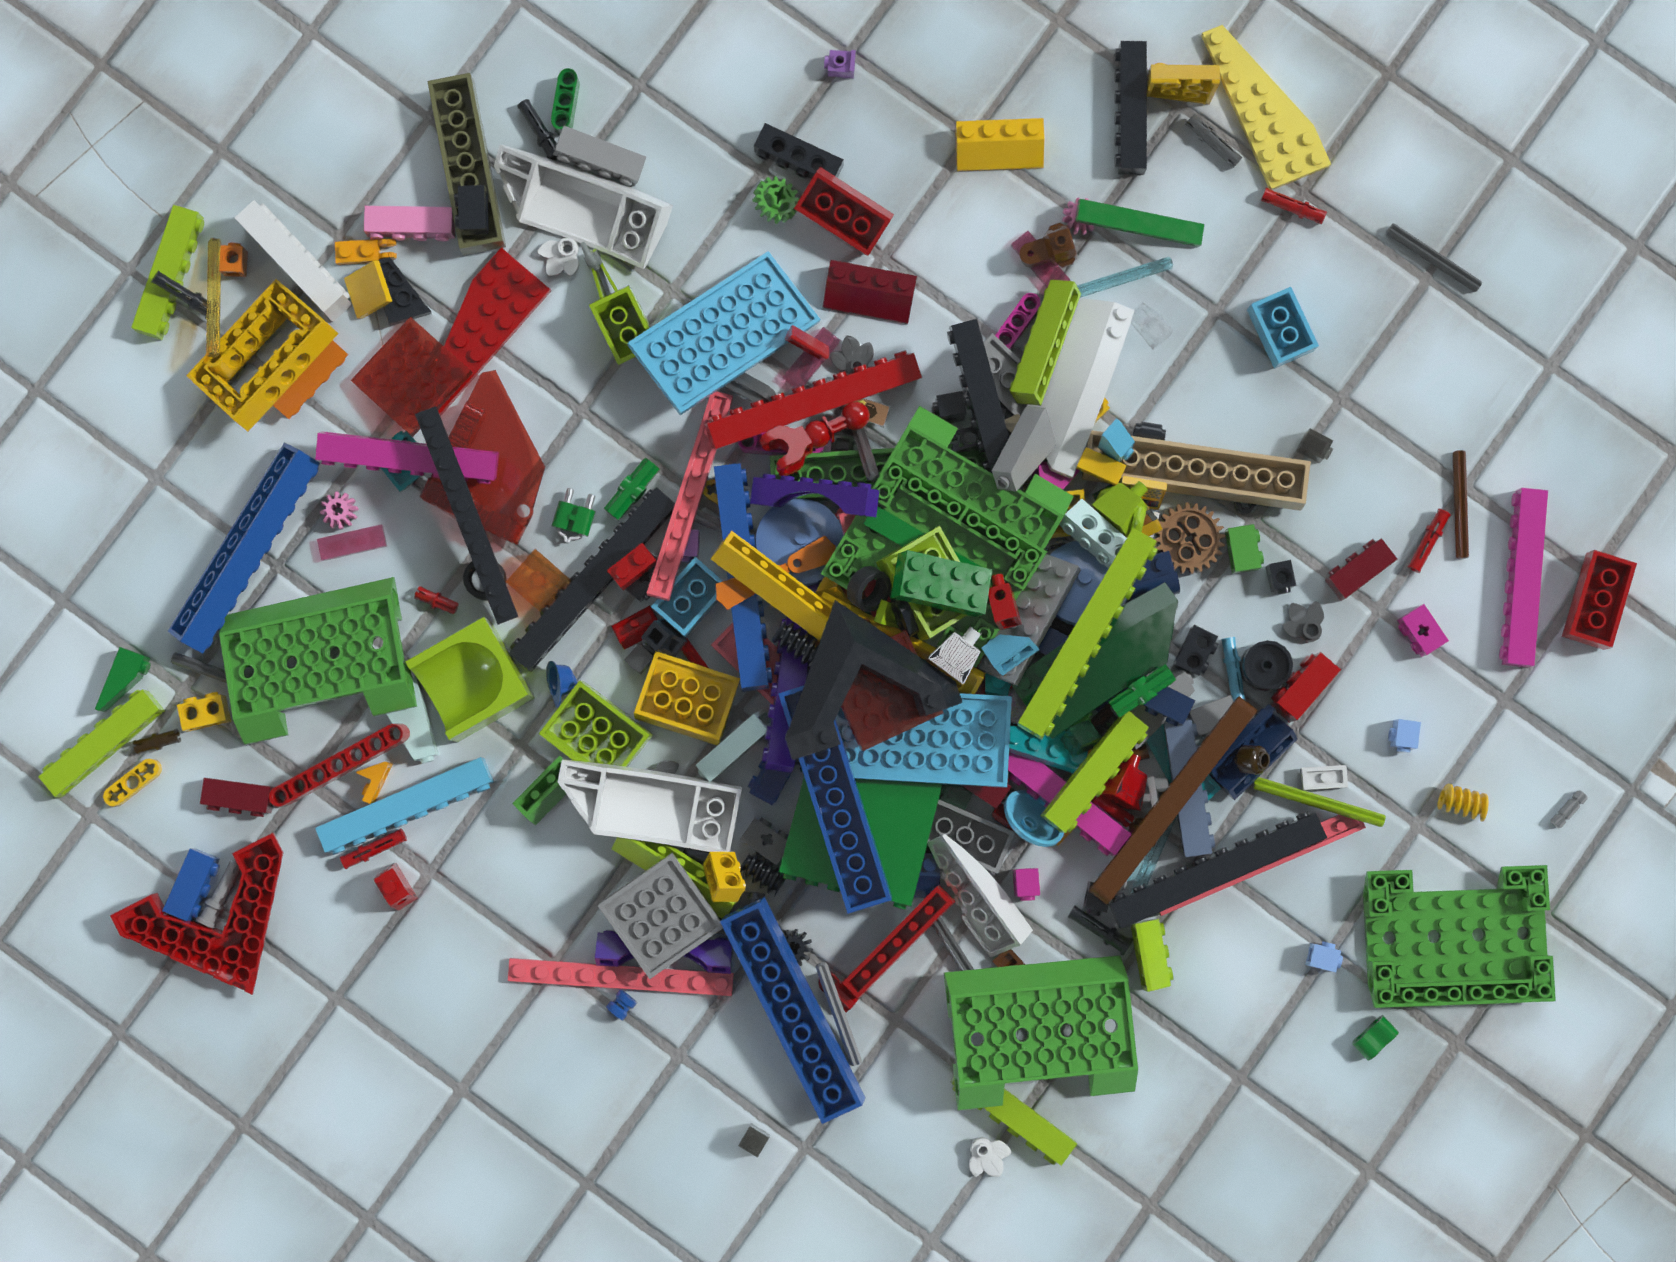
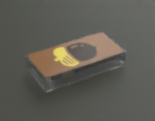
M865 398L854 401L863 403L868 408L870 414L868 424L884 428L890 406Z

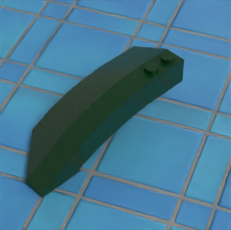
M1166 583L1123 605L1124 609L1119 618H1113L1110 626L1113 627L1106 639L1102 637L1098 644L1101 646L1095 658L1090 657L1087 665L1090 666L1083 678L1079 676L1075 683L1078 687L1072 697L1067 696L1064 702L1067 705L1060 717L1056 715L1052 723L1055 724V727L1049 735L1051 739H1054L1141 677L1168 663L1170 642L1172 641L1178 599ZM1065 642L1027 668L1018 686L1011 684L1026 706L1029 705Z

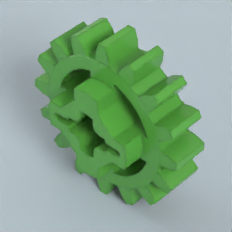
M777 176L772 180L767 177L757 185L753 192L755 197L752 201L758 203L755 210H761L760 216L766 215L768 222L774 219L775 224H778L781 220L783 223H786L797 212L794 208L799 201V198L795 197L798 191H792L791 187L793 184L786 185L784 178L780 182Z

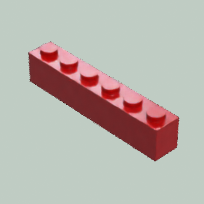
M937 886L842 983L857 999L861 998L956 901L941 886Z

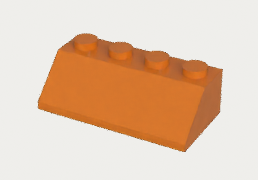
M332 340L273 406L288 419L296 415L306 400L313 397L317 388L330 378V374L344 363L345 358L349 354Z

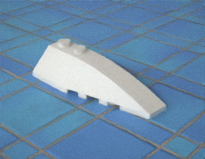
M946 834L930 840L928 846L938 867L943 869L946 875L944 880L947 886H951L955 894L953 899L956 901V905H960L963 911L962 918L988 956L991 958L1020 946L1033 930L997 881L975 858Z

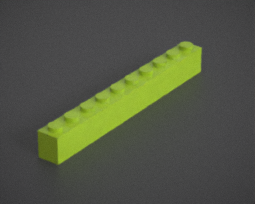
M1132 528L1018 722L1020 728L1041 740L1045 735L1049 737L1055 727V724L1052 723L1056 715L1059 717L1062 715L1067 706L1064 704L1067 696L1072 697L1078 687L1075 684L1079 676L1083 678L1090 667L1087 665L1090 657H1096L1101 648L1098 645L1102 637L1106 639L1113 628L1110 626L1113 618H1119L1124 609L1121 606L1125 598L1129 600L1135 591L1133 584L1136 579L1141 580L1147 570L1144 567L1147 560L1152 561L1158 551L1155 548L1156 540Z

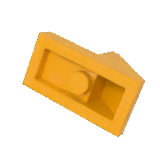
M384 761L356 772L371 780L363 788L362 795L364 797L362 801L369 804L376 802L392 768V763Z

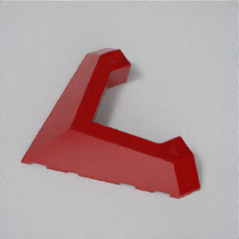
M271 833L232 853L242 872V876L229 911L230 914L226 926H224L223 930L210 928L195 921H185L163 912L164 904L158 893L151 894L110 915L120 936L131 939L146 948L160 952L175 961L204 974H209L215 979L244 990V992L253 995L284 852L275 834Z

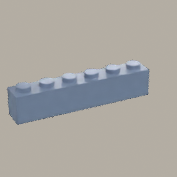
M1191 719L1186 720L1183 726L1178 724L1177 727L1169 723H1163L1172 781L1199 747V745H1195L1194 737H1198L1196 723L1192 724ZM1202 784L1177 815L1184 857L1212 854V848H1215L1213 834L1209 835L1208 826L1212 825L1211 815L1205 809V803H1208V795L1206 790H1202Z

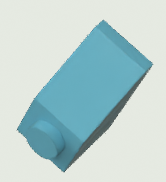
M1116 418L1102 434L1098 448L1116 461L1121 462L1122 459L1127 461L1134 452L1132 448L1135 441L1123 424Z
M1002 634L990 639L986 645L981 647L993 667L1002 676L1039 650L1029 637Z

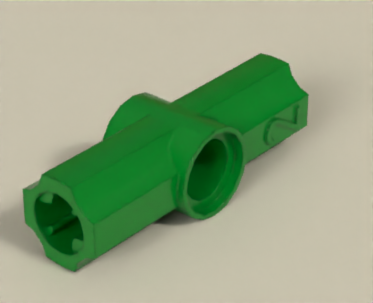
M645 457L633 473L626 476L617 488L618 491L604 507V510L619 521L631 505L638 502L647 490L646 487L660 469Z
M1164 664L1148 676H1143L1128 686L1127 690L1111 699L1109 703L1118 717L1121 718L1137 706H1142L1156 697L1158 692L1173 684L1176 678L1168 666Z

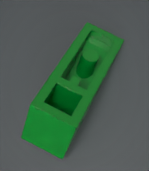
M119 647L95 710L106 712L143 679V676L149 672L151 666L149 661L151 658Z

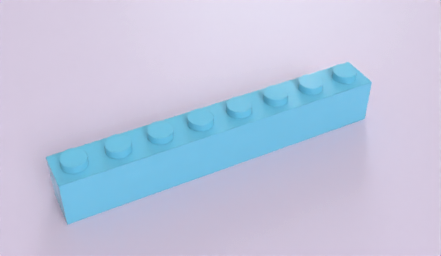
M480 757L318 826L315 829L325 853L332 852L333 855L345 851V846L353 843L354 846L366 842V837L370 835L378 837L387 833L386 829L394 826L395 829L408 824L407 820L415 817L416 820L429 815L427 811L436 808V811L449 806L448 802L454 799L457 802L470 797L468 793L475 790L478 793L490 789L489 784L494 783L485 759Z

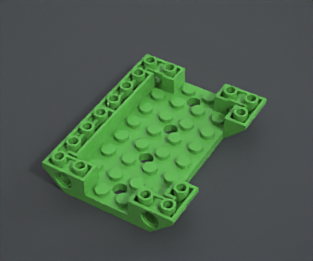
M919 406L879 476L891 457L1012 531L1025 537L1035 545L1045 549L1074 496L1037 474H1034L1024 492L1019 489L1017 491L997 489L992 473L948 448L958 428ZM869 527V530H870L872 533H875V534L878 533V532H876L875 530H873V529H871V528Z
M891 457L872 488L880 490L878 506L924 533L940 526L953 550L984 568L992 569L991 576L1003 574L1005 583H1009L1013 590L1015 601L1021 591H1024L1047 553L1044 549ZM855 516L821 572L822 575L847 589L848 583L856 571L866 566L879 569L876 564L878 560L902 547L880 533H872L869 527L863 524L867 516ZM987 603L984 615L977 617L967 615L946 628L937 645L940 646L954 632L963 637L969 627H972L981 634L973 645L980 650V654L973 665L976 668L985 654L981 647L986 645L990 639L995 638L1000 630L994 621L989 603Z
M395 577L226 615L225 623L219 631L232 717L245 745L288 736L285 713L279 711L355 694H364L373 716L417 707L412 673L404 660L398 621H402ZM381 637L383 639L382 647L374 649L373 641ZM338 647L340 654L337 658L332 659L330 651L332 648ZM290 657H295L297 664L294 668L289 669L287 661ZM252 666L254 674L252 677L246 678L244 671L247 667Z
M1547 865L1502 866L1496 889L1414 892L1412 870L1366 871L1363 889L1367 980L1374 1008L1556 1001L1553 956L1547 953L1545 910H1550ZM1520 927H1525L1528 931L1527 937L1523 940L1517 935ZM1476 928H1480L1483 931V938L1480 941L1474 940L1472 936ZM1431 930H1436L1439 934L1438 940L1434 943L1428 940V933ZM1387 931L1392 932L1394 935V941L1391 944H1386L1383 941V935Z
M1120 955L944 972L948 1018H951L956 1061V1064H953L957 1110L1003 1106L1005 1083L1088 1075L1090 1096L1135 1092L1138 1075L1129 980ZM1108 1019H1112L1116 1024L1113 1032H1108L1105 1029V1022ZM1065 1023L1069 1024L1072 1029L1071 1034L1067 1037H1064L1060 1032L1061 1026ZM1019 1028H1024L1027 1031V1038L1024 1041H1019L1016 1038V1031ZM976 1032L980 1033L983 1038L979 1046H975L971 1042V1036Z

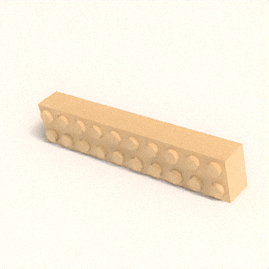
M1092 430L1086 447L1109 457L1098 448L1104 432ZM1131 436L1135 441L1132 448L1134 450L1133 454L1127 461L1124 459L1121 461V463L1127 466L1119 483H1121L1123 476L1166 482V492L1299 511L1306 504L1311 461L1136 436ZM1082 473V480L1107 483L1090 474Z

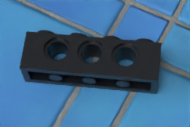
M767 123L764 124L754 144V152L759 158L766 161L770 159L776 162V165L782 169H792L796 171V175L807 179V177L813 178L817 172L812 169V165L815 163L822 164L823 169L837 178L844 166V159ZM775 145H782L784 149L781 152H775L773 147ZM795 154H801L804 157L801 161H794L792 159Z

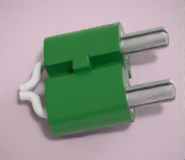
M567 488L564 500L558 502L551 525L557 528L558 534L568 543L571 540L579 539L581 536H589L596 512L592 510L595 495L588 494L585 507L571 504L574 494L572 488ZM561 530L578 534V536H572L567 539V536Z

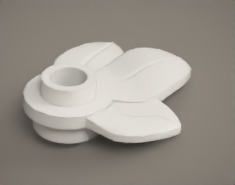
M563 238L559 242L554 240L547 241L537 251L539 255L548 259L546 263V273L548 276H555L563 271L572 276L578 269L579 261L576 255L579 249L576 241L571 238ZM566 246L572 248L568 253L564 252Z
M984 1137L977 1138L971 1144L972 1156L969 1160V1169L975 1177L979 1176L983 1171L990 1176L999 1177L1003 1172L1002 1159L1009 1156L1011 1150L1003 1141H990ZM985 1146L986 1150L980 1153L979 1149Z

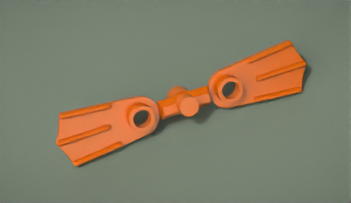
M823 536L790 555L787 564L784 563L778 566L788 573L790 571L802 573L826 565L836 546L826 536ZM799 560L800 567H795L793 561ZM736 578L715 584L716 600L726 610L756 594Z

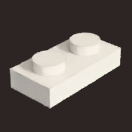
M1346 765L1300 768L1302 790L1348 787Z

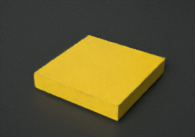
M372 261L344 278L357 319H363L392 302L379 261Z

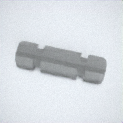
M1576 791L1572 796L1573 799H1569L1558 811L1559 814H1555L1551 819V823L1555 827L1562 828L1566 823L1565 820H1569L1580 808V804H1584L1588 799L1584 792Z

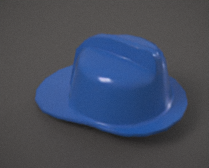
M549 661L546 667L547 684L553 696L555 707L558 708L561 703V696L572 691L577 684V679L569 666L557 665L554 661Z

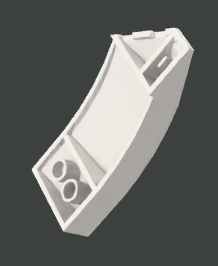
M499 145L494 167L497 174H500L503 180V188L510 203L512 202L515 207L519 223L571 238L579 243L585 242L587 246L645 269L667 226L673 205L577 167L505 145Z
M1079 298L1042 405H1027L1042 407L1047 410L1056 441V446L1046 457L1048 460L1047 465L1051 471L1072 479L1109 387L1135 310L1115 302Z
M562 759L558 783L594 835L642 840L707 852H730L742 786L716 781L709 782L705 779L652 770Z

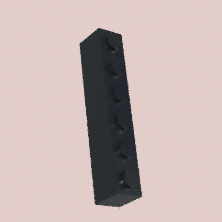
M1120 41L1119 47L1115 48L1114 60L1118 62V69H1115L1114 82L1118 83V90H1115L1114 103L1118 104V112H1115L1114 124L1118 125V133H1115L1114 145L1118 146V154H1115L1114 167H1118V174L1144 175L1147 169V41Z

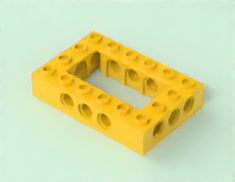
M275 279L186 376L226 414L249 432L339 333L280 281ZM288 318L299 329L289 334V338L278 350L273 352L274 354L270 359L258 368V372L247 383L245 382L242 385L239 394L228 382Z

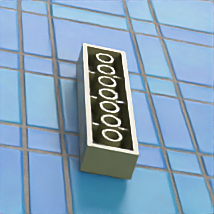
M465 73L427 81L454 223L455 215H459L458 207H455L454 194L458 193V186L485 185L488 191L489 234L462 235L459 228H456L459 249L463 255H469L501 247L505 248V237L473 77L471 73Z

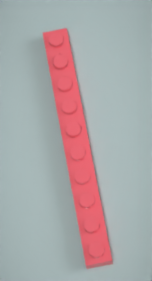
M716 391L709 397L647 590V596L665 601L670 599L717 449H712L704 423L710 422L709 417L721 414L722 417L727 416L733 401V395Z
M1336 815L1320 823L1327 836L1326 839L1161 911L1159 914L1163 916L1366 828L1365 824L1362 821L1342 815Z
M510 958L508 981L732 996L734 973H708L707 971L665 968L649 979L644 970L636 966L621 965L619 967L597 966L592 963Z

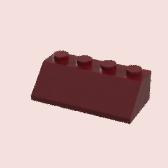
M831 260L823 308L908 324L917 276Z

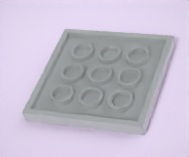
M673 852L597 905L649 979L723 929L720 923L721 920Z

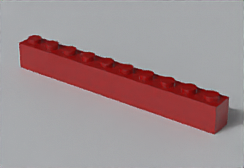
M904 350L895 353V358L887 360L884 357L873 361V366L866 367V364L854 367V372L846 374L843 371L834 374V379L825 381V378L813 381V386L805 389L804 385L791 389V394L785 396L783 392L771 396V401L764 403L763 399L750 403V408L743 410L741 406L729 410L730 415L724 417L721 414L709 417L710 422L704 423L712 449L727 446L767 432L777 426H784L918 380L922 376L915 354H907V351Z

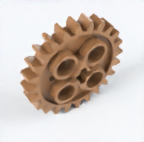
M1187 502L1184 509H1182L1180 504H1177L1176 512L1169 508V516L1163 514L1161 518L1164 522L1159 521L1162 530L1155 533L1159 536L1154 539L1159 543V546L1156 548L1161 552H1170L1174 569L1180 567V574H1183L1188 569L1189 574L1192 575L1194 568H1196L1198 573H1201L1202 565L1209 569V561L1214 564L1217 562L1214 555H1222L1218 548L1225 546L1220 540L1225 538L1226 535L1219 534V531L1224 526L1216 525L1220 518L1213 520L1211 517L1214 512L1206 514V506L1198 510V503H1195L1193 508H1190ZM1187 519H1195L1197 528H1189ZM1178 522L1182 524L1184 531L1177 525ZM1170 530L1178 532L1179 539L1177 541L1169 538L1168 533ZM1192 535V541L1186 542L1185 538ZM1207 537L1210 542L1209 547L1201 546L1199 538ZM1194 546L1201 552V555L1196 553ZM1183 548L1191 552L1190 559H1185L1181 556Z

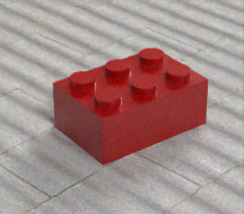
M1322 652L1307 655L1299 664L1302 668L1295 673L1292 672L1286 682L1287 685L1278 689L1270 698L1273 700L1270 705L1289 723L1297 721L1341 671Z

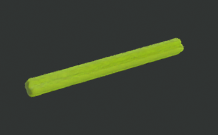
M1258 777L1253 785V788L1378 827H1382L1385 823L1386 816L1384 814Z

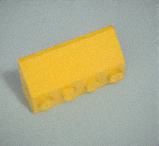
M1044 118L956 121L957 171L1044 168Z

